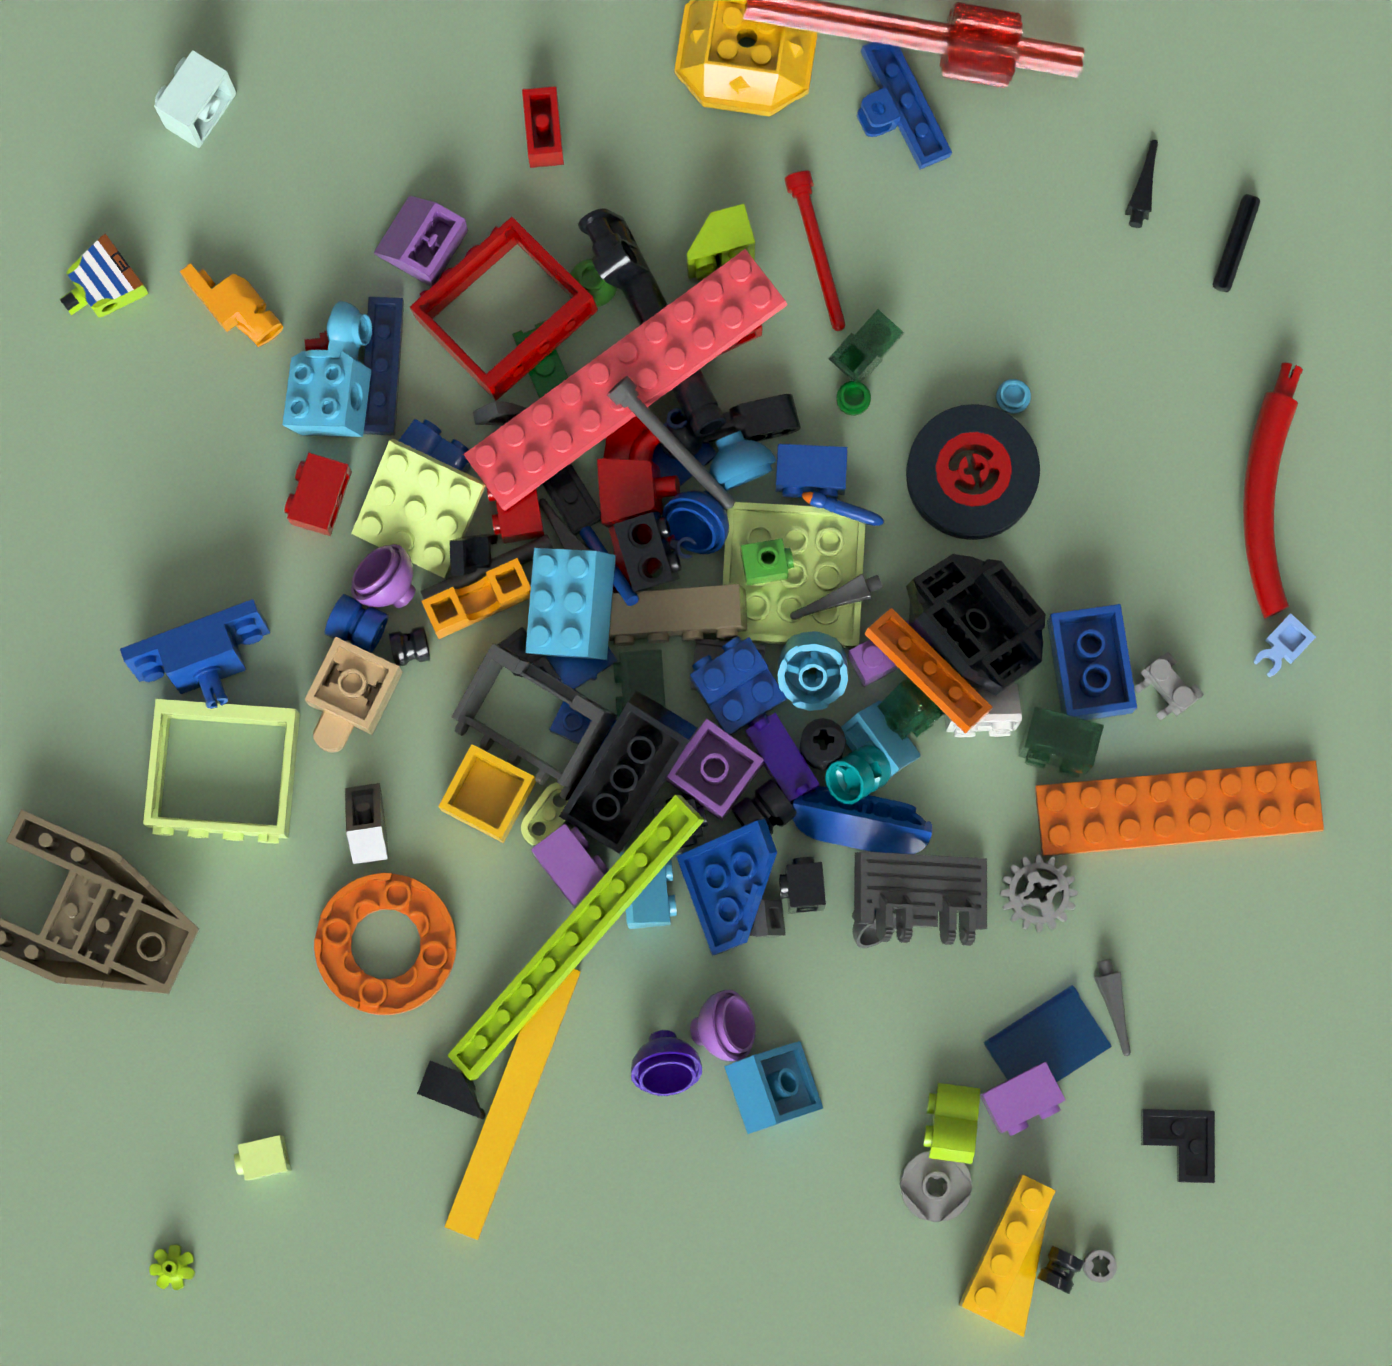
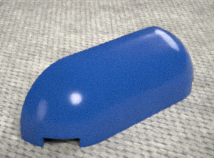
M818 786L815 792L799 796L793 802V808L796 811V815L793 818L795 825L805 835L823 842L871 852L916 854L928 845L932 836L931 822H926L918 815L915 806L900 801L868 795L854 804H844L831 795L828 787Z

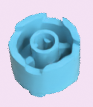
M817 631L793 635L782 648L778 660L777 675L781 692L783 691L784 695L793 702L794 706L808 711L823 710L829 704L836 701L840 695L844 694L848 682L847 657L842 644L836 638ZM809 668H818L816 674H809Z

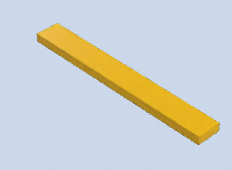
M573 969L520 1030L444 1226L445 1228L479 1240L581 971Z

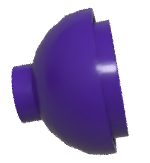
M660 1030L651 1034L649 1042L638 1050L631 1063V1079L634 1085L647 1093L657 1096H670L684 1092L693 1086L702 1075V1063L697 1051L687 1042L678 1039L676 1034L669 1030Z

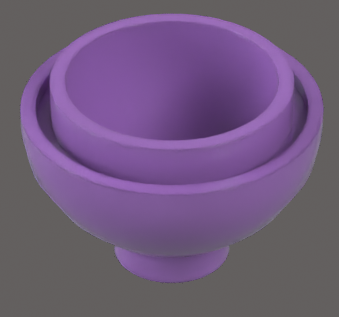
M392 544L379 547L368 554L359 564L352 577L351 594L353 598L368 607L380 608L393 605L396 608H402L407 605L414 597L416 589L411 584L413 567L411 558L405 549L400 545Z
M723 990L711 995L701 1007L699 1016L694 1018L690 1025L693 1041L699 1046L704 1045L708 1052L724 1061H739L746 1058L755 1040L756 1030L753 1013L748 1003L733 990Z

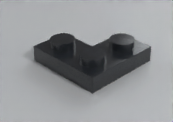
M1141 1109V1145L1177 1146V1182L1215 1183V1111Z

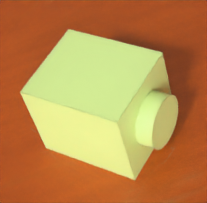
M282 1135L237 1145L239 1153L234 1154V1162L238 1175L243 1174L245 1180H254L291 1171L286 1142Z

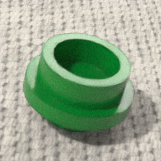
M846 382L837 392V405L847 415H860L870 405V391L861 382Z

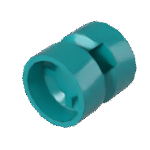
M864 745L829 766L825 777L827 787L836 800L844 804H854L886 785L891 774L890 763L886 755L879 748L872 745Z

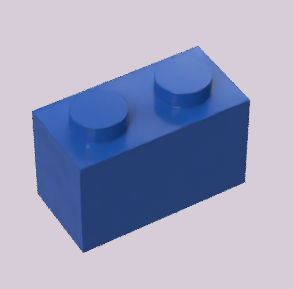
M778 444L775 492H782V496L788 498H801L805 492H819L827 496V498L837 499L838 495H845L848 447Z

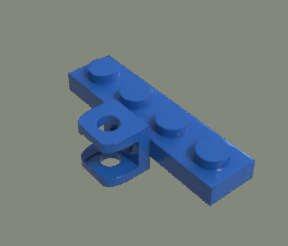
M891 34L862 46L860 52L879 90L867 95L862 100L861 108L856 115L866 136H880L895 130L898 126L919 170L949 158L952 151L894 35Z

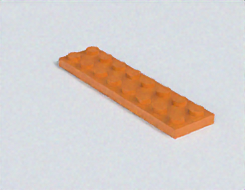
M1316 760L1035 786L1042 857L1322 832L1324 830Z

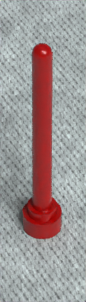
M808 170L795 172L784 178L788 193H792L793 198H797L832 328L835 331H842L845 328V320L810 194H812L811 187L814 186L812 175Z

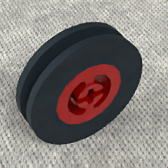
M979 404L956 406L932 418L916 436L910 450L906 469L908 492L912 503L922 518L938 531L966 540L993 537L1015 525L1031 505L1040 478V461L1037 448L1027 430L1006 412ZM968 450L985 453L990 457L989 460L982 455L974 453L970 461L974 470L980 469L977 477L979 488L986 483L989 474L997 476L994 486L982 494L971 495L960 491L955 485H960L964 489L972 491L975 487V481L971 474H965L968 469L966 456L960 461L957 470L952 471L949 469L948 464L954 456Z

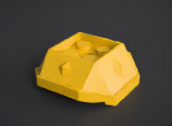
M690 0L684 7L674 73L703 107L770 117L795 100H799L809 94L819 24L803 0ZM749 37L756 43L752 47L746 48L739 45L738 41Z

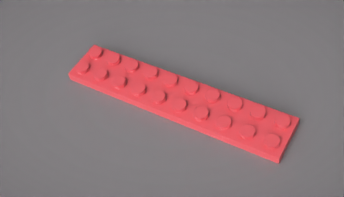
M744 249L463 455L501 508L506 511L636 416L628 407L623 408L621 404L616 405L607 396L608 392L625 376H628L637 385L636 391L639 393L637 397L648 407L786 307V301L747 250Z

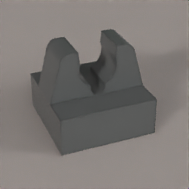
M761 900L754 920L755 926L751 929L749 936L779 937L786 935L782 900Z

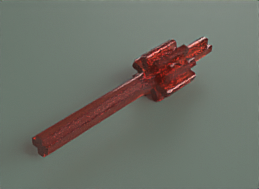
M745 0L743 19L939 53L940 73L944 78L1005 88L1009 85V81H1012L1015 67L1075 78L1081 73L1083 67L1084 47L1023 37V23H1021L1022 18L1018 12L956 2L949 11L947 23L820 0Z

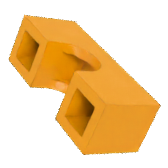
M518 558L487 571L484 578L460 589L451 587L421 602L438 639H441L530 599L531 586Z

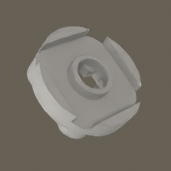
M929 1151L920 1153L911 1159L903 1170L900 1181L902 1199L906 1207L920 1219L931 1222L951 1220L961 1214L970 1201L972 1190L971 1174L964 1163L929 1158ZM931 1176L936 1180L940 1177L945 1180L942 1186L945 1192L941 1196L936 1192L932 1195L927 1192L930 1186L927 1180Z

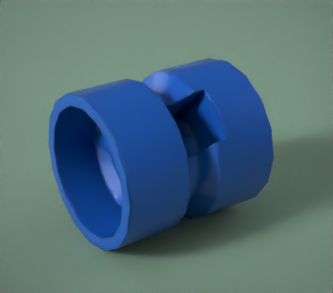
M343 594L335 604L324 632L325 635L333 639L338 637L344 641L350 640L351 644L372 653L385 631L389 614L374 607L363 609V605L356 599Z

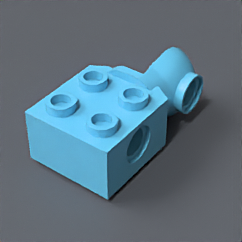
M339 301L333 307L327 322L328 350L302 351L291 358L282 425L302 436L363 437L371 369L358 360V354L361 345H367L371 340L372 323L370 317L367 314H361L354 305L345 301Z

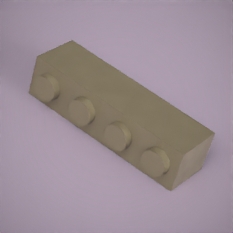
M740 584L636 592L639 600L633 606H628L619 593L612 594L609 640L614 641L616 646L634 645L635 639H648V643L669 642V637L682 636V640L697 641L703 639V634L717 633V638L738 637V632L747 631L746 590Z

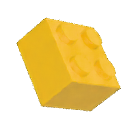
M471 744L438 807L442 812L504 843L536 783L535 777Z

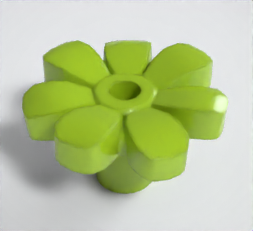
M177 1244L170 1245L168 1253L164 1249H158L154 1253V1258L158 1263L149 1266L150 1275H159L156 1285L161 1289L167 1288L171 1283L174 1290H181L185 1286L183 1278L192 1280L195 1275V1270L188 1267L195 1260L193 1254L185 1252L181 1255V1246Z

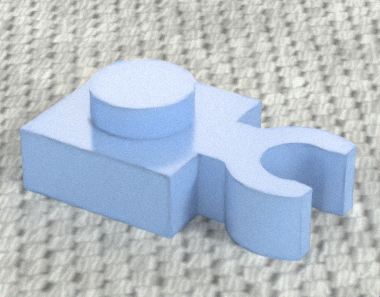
M1290 613L1266 638L1265 641L1272 648L1260 651L1255 656L1253 663L1257 665L1263 658H1269L1273 663V667L1266 675L1272 677L1280 670L1282 658L1291 664L1316 636Z

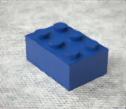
M1121 604L1050 614L1047 625L1063 723L1132 714L1137 709V701Z

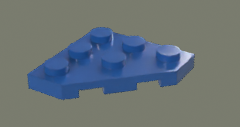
M765 819L754 821L676 856L712 956L728 951L748 941L777 855V850Z

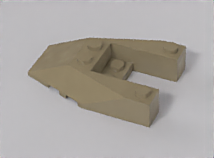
M21 809L6 842L69 870V873L39 935L0 918V958L55 983L169 994L199 928L119 853Z

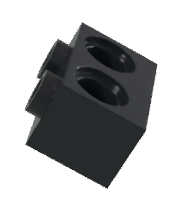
M651 512L613 524L633 592L680 579L678 571L682 570L681 562L676 550L671 551L668 538L672 536L670 525L666 517L661 518L660 512ZM642 524H647L652 529V539L647 544L642 543L637 536L638 528ZM652 558L659 559L663 566L662 573L657 578L651 576L647 570L648 562Z

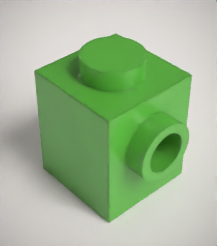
M783 538L741 545L746 586L788 579V569L794 568L791 547L784 548Z

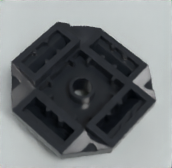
M951 554L915 577L906 586L910 599L909 625L974 689H984L996 696L1042 662V630L1045 628L1046 614L1002 561L993 559L982 561L971 556Z

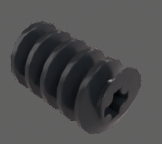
M825 718L815 719L807 724L802 732L799 747L806 763L812 768L824 771L832 763L841 759L846 743L844 731L839 724ZM818 739H825V744L828 745L826 750L820 749Z

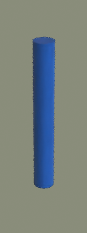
M590 526L581 529L579 534L591 551L608 553ZM615 563L613 585L628 606H633L638 602L639 597L636 592H633L631 585Z

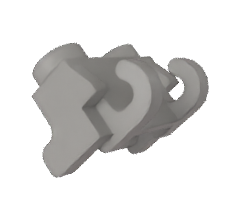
M1169 652L1160 656L1145 668L1141 674L1146 679L1134 687L1135 691L1139 694L1152 684L1167 702L1168 706L1156 715L1160 721L1172 711L1178 716L1204 695L1196 684L1190 688L1187 687L1172 669V666L1177 661Z

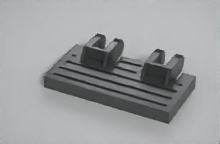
M855 852L854 924H874V909H876L877 939L881 942H888L893 935V910H896L897 940L901 943H908L913 936V927H938L939 912V935L941 942L945 945H952L957 934V913H959L960 943L971 946L976 939L975 931L987 929V858Z

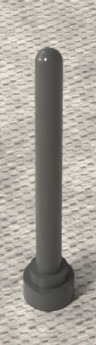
M628 376L620 380L608 392L607 396L616 405L621 404L623 408L628 407L723 508L731 509L735 503L733 497L637 397L639 395L636 391L637 385Z

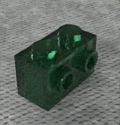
M909 677L903 680L877 706L885 716L888 727L897 733L902 740L914 733L916 738L921 736L934 726L933 723L945 715Z

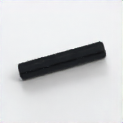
M1245 194L1241 199L1212 284L1214 289L1221 292H1229L1232 288L1260 205V199L1256 196Z

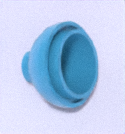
M741 431L716 441L719 451L712 460L709 473L726 491L773 471L771 464L775 463L776 459L771 450L759 442L745 440Z

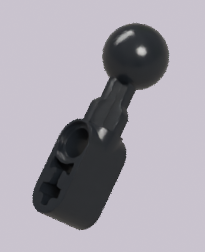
M782 394L736 405L730 408L729 412L723 413L726 418L724 426L707 436L696 437L686 416H678L671 419V422L677 425L687 420V424L683 428L672 429L668 424L666 426L693 456L699 452L702 444L717 441L738 431L742 432L745 440L758 442L789 435L801 429L792 394ZM660 442V446L663 452L670 458L677 460V458Z

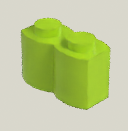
M938 1083L936 1092L929 1093L926 1114L933 1115L932 1125L925 1126L923 1146L930 1147L929 1158L972 1164L976 1147L980 1088Z

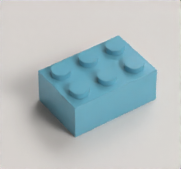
M534 548L525 653L542 656L607 660L616 555L591 550Z

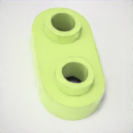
M557 782L550 784L543 791L522 821V835L532 846H536L567 822L559 817L566 804L563 807H557L553 803L554 798L560 795L564 787ZM538 823L546 826L545 833L540 836L533 833V827Z

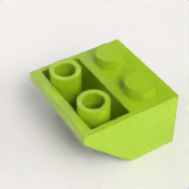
M744 204L721 209L709 214L686 254L687 275L689 279L697 277V280L702 281L744 249L747 250L755 261V239Z

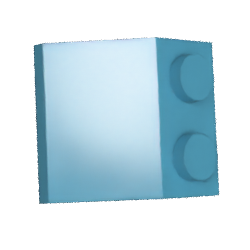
M672 860L667 862L626 909V920L629 929L671 925L670 917L677 916L675 895H668L667 881H673Z

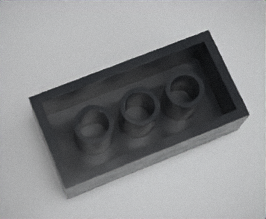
M636 690L559 817L620 854L698 727Z

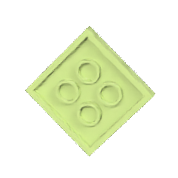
M391 439L388 442L351 534L378 547L392 544L400 545L408 553L413 564L445 578L451 569L450 540L465 536L486 485L482 480L402 442Z

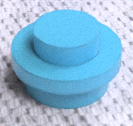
M1017 379L1004 381L996 393L998 406L1010 414L1024 411L1031 400L1029 387Z

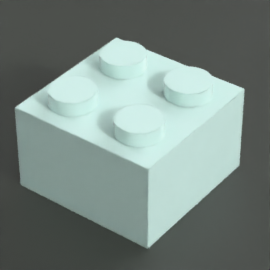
M192 50L187 58L183 57L176 65L174 70L175 76L169 85H164L158 91L154 107L166 129L195 147L200 148L237 93L226 70Z

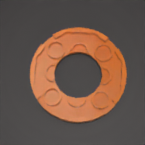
M376 873L348 883L329 900L320 915L314 938L316 963L323 980L339 999L349 1006L369 1014L396 1015L423 1005L443 987L455 962L457 938L454 922L447 907L428 886L407 876L392 873ZM379 910H396L407 915L416 925L421 938L420 953L415 964L403 975L392 979H378L366 974L356 964L351 950L352 936L358 923L368 914Z

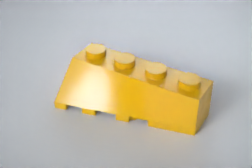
M1019 1175L961 1298L959 1306L1024 1337L1049 1205L1056 1190L1025 1175Z

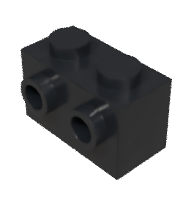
M814 857L794 858L792 865H786L785 874H780L779 878L780 898H787L789 914L824 911L826 900L822 862L814 863Z

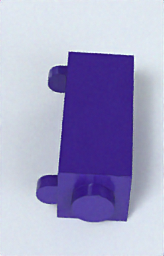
M764 713L748 724L750 728L745 730V736L756 754L764 759L765 769L791 805L799 796L815 791L819 786V782L777 714L773 713L767 716Z

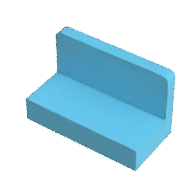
M877 701L861 710L841 726L845 734L846 744L852 752L864 745H872L879 748L886 755L891 768L890 778L921 757L916 747L882 701Z

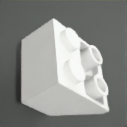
M1012 684L996 696L987 690L975 689L993 708L966 734L945 714L946 732H954V737H974L977 731H989V736L992 737L1010 736V731L1016 730L1022 721L1018 685Z

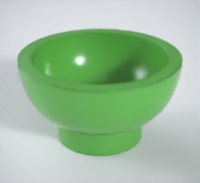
M592 258L579 262L572 269L570 274L593 296L597 307L607 304L616 294L617 288L606 283L600 277L593 265Z

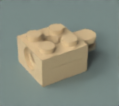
M335 637L305 698L309 706L322 711L313 731V739L317 745L324 751L338 752L344 748L354 727L373 735L403 673L400 667Z

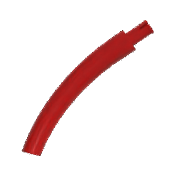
M1286 362L1281 364L1273 392H1267L1264 395L1252 435L1244 483L1243 522L1247 561L1256 598L1264 619L1289 607L1277 561L1274 508L1281 457L1298 406V402L1293 399L1303 369L1295 365L1289 378L1292 364Z

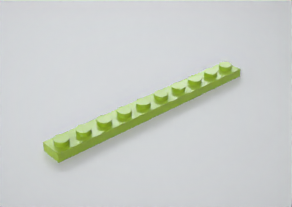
M675 794L447 1055L469 1080H477L703 823L704 819L681 795Z

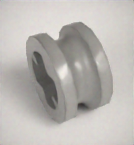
M1093 1250L1084 1258L1083 1271L1090 1280L1102 1283L1109 1281L1115 1275L1117 1270L1116 1260L1109 1252ZM1096 1256H1098L1099 1260H1102L1103 1256L1108 1260L1105 1266L1108 1272L1104 1276H1101L1099 1272L1095 1276L1091 1271L1094 1267L1092 1260Z

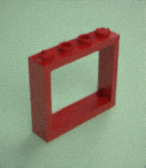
M512 216L499 228L495 226L490 236L480 245L470 248L462 261L454 268L451 267L444 271L439 281L429 290L419 293L421 297L410 306L416 320L495 401L502 397L598 311L593 296ZM518 244L571 299L486 374L433 318Z

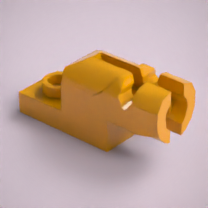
M191 263L180 271L186 283L226 332L236 326L259 347L271 341L283 330L279 319L272 311H266L267 306L264 300L243 277L232 274L216 285L203 268L197 272Z

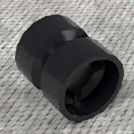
M771 779L755 790V797L753 799L745 797L731 808L742 827L754 821L765 819L771 835L775 825L783 827L796 815V811L789 800Z

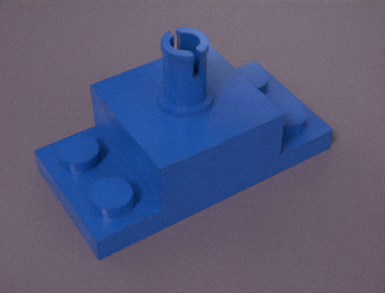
M251 599L120 648L125 664L139 682L156 681L166 673L180 694L201 687L206 707L212 709L218 707L214 693L221 706L228 702L221 679L246 670L238 645L257 643L263 639L264 635L270 634V630L255 601Z

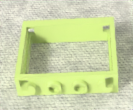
M155 699L143 825L153 828L152 834L173 836L174 830L188 831L187 836L192 838H209V833L223 834L222 839L231 841H244V835L258 836V842L277 844L279 843V838H289L300 713L292 708L224 704L221 706L220 703H217V708L210 709L206 707V702ZM170 718L286 727L277 825L161 817Z

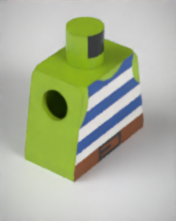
M105 233L67 270L66 274L76 287L62 296L60 301L71 316L89 304L98 318L145 297L149 293Z

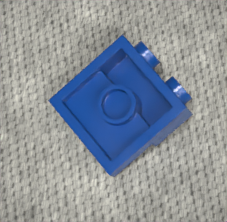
M739 636L730 640L722 646L723 654L715 659H712L710 655L703 657L692 665L694 672L690 674V680L723 731L729 735L737 732L757 717L787 700V697L783 691L781 692L778 683L768 669V665L750 637L743 641Z

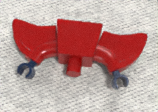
M675 408L667 414V422L664 425L667 426L668 424L672 429H680L687 424V420L678 425L673 424L671 419L682 414L681 409ZM637 416L606 437L604 456L601 459H597L601 524L609 530L614 555H616L615 563L630 585L631 582L613 524L651 512H660V515H662V498L672 497L680 493L678 476L661 477L659 466L652 462L655 447L660 443V440ZM642 524L637 531L638 539L644 544H647L652 539V529L647 524ZM674 535L668 538L671 550H676L679 557L682 559L693 557L683 554L680 551V546L685 542L697 545L694 539L684 537L676 540ZM652 558L648 562L647 570L651 576L662 566L661 561L657 558ZM613 585V593H619Z

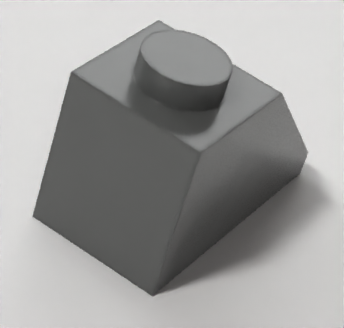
M380 783L345 788L346 834L353 864L373 863L388 859L387 831Z

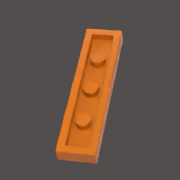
M890 608L866 630L865 635L965 734L993 708L893 608Z

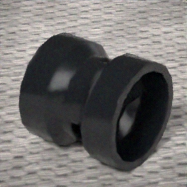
M424 626L413 628L408 634H403L400 631L389 633L392 655L396 665L405 666L413 659L419 662L430 661V652Z
M1052 1246L1048 1253L1049 1262L1046 1267L1041 1268L1037 1279L1070 1294L1074 1285L1072 1279L1075 1273L1081 1271L1085 1261ZM1054 1263L1069 1270V1273L1053 1266Z

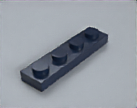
M368 298L367 315L372 323V336L370 342L365 345L364 365L371 369V378L363 434L395 436L404 312L403 298Z

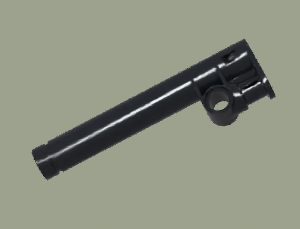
M605 208L594 210L581 218L578 227L583 233L589 235L593 243L592 251L595 256L592 258V262L596 271L606 283L623 291L639 325L665 308L668 304L625 219ZM701 369L672 389L687 420L690 421L689 424L696 437L707 436L724 426L726 418L718 407L719 404Z

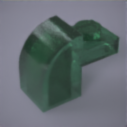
M877 309L855 335L851 333L828 359L853 382L859 383L883 361L882 358L903 336L904 332Z

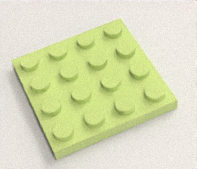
M735 502L731 509H727L729 534L725 541L723 585L740 584L746 590L747 631L738 632L741 640L743 641L750 637L753 643L786 644L787 640L793 635L817 631L836 638L842 644V648L858 646L862 601L819 611L796 620H792L790 614L819 600L860 574H863L866 524L835 514L824 508L818 509L813 506ZM783 538L784 548L791 547L794 568L788 569V579L746 586L741 545ZM719 638V640H721V641H730V640L734 639V638Z

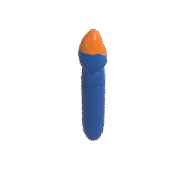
M805 492L802 494V498L815 508H824L835 514L871 526H880L884 523L883 518L877 513L834 498H827L822 493Z

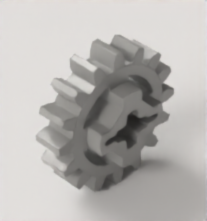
M1041 854L1035 856L1034 863H1030L1029 859L1024 857L1021 859L1023 868L1020 869L1013 864L1009 868L1014 875L1013 878L1004 876L1002 882L1009 886L1008 889L1000 891V896L1006 897L1009 900L1002 908L1003 910L1012 909L1014 914L1010 920L1014 922L1021 918L1023 920L1022 929L1024 930L1031 923L1035 924L1036 932L1042 931L1044 923H1047L1048 927L1053 930L1056 928L1055 919L1058 918L1060 921L1065 922L1068 917L1064 910H1074L1076 905L1069 901V898L1078 895L1077 890L1069 889V885L1075 880V877L1065 878L1063 873L1066 871L1067 866L1063 865L1058 869L1054 867V857H1051L1047 863H1043ZM1037 870L1048 872L1056 879L1051 881L1040 876ZM1021 876H1024L1026 884L1024 891L1019 895H1015L1017 882ZM1034 885H1037L1039 889L1053 887L1043 897L1044 902H1041L1039 898L1032 899L1031 897L1026 900L1024 898L1028 897L1034 890ZM1062 891L1061 903L1054 912L1052 900L1055 894ZM1028 906L1036 909L1041 917L1032 916L1022 910V908Z

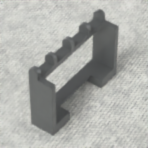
M493 643L452 715V718L459 721L455 727V732L459 735H464L470 726L484 734L479 745L480 748L488 751L494 741L512 751L507 760L508 763L517 767L523 758L538 767L540 770L535 777V782L538 784H545L550 775L558 780L557 783L564 786L560 797L566 801L572 796L617 717L613 712L509 649ZM502 667L507 668L513 673L520 674L592 720L563 773L475 719Z

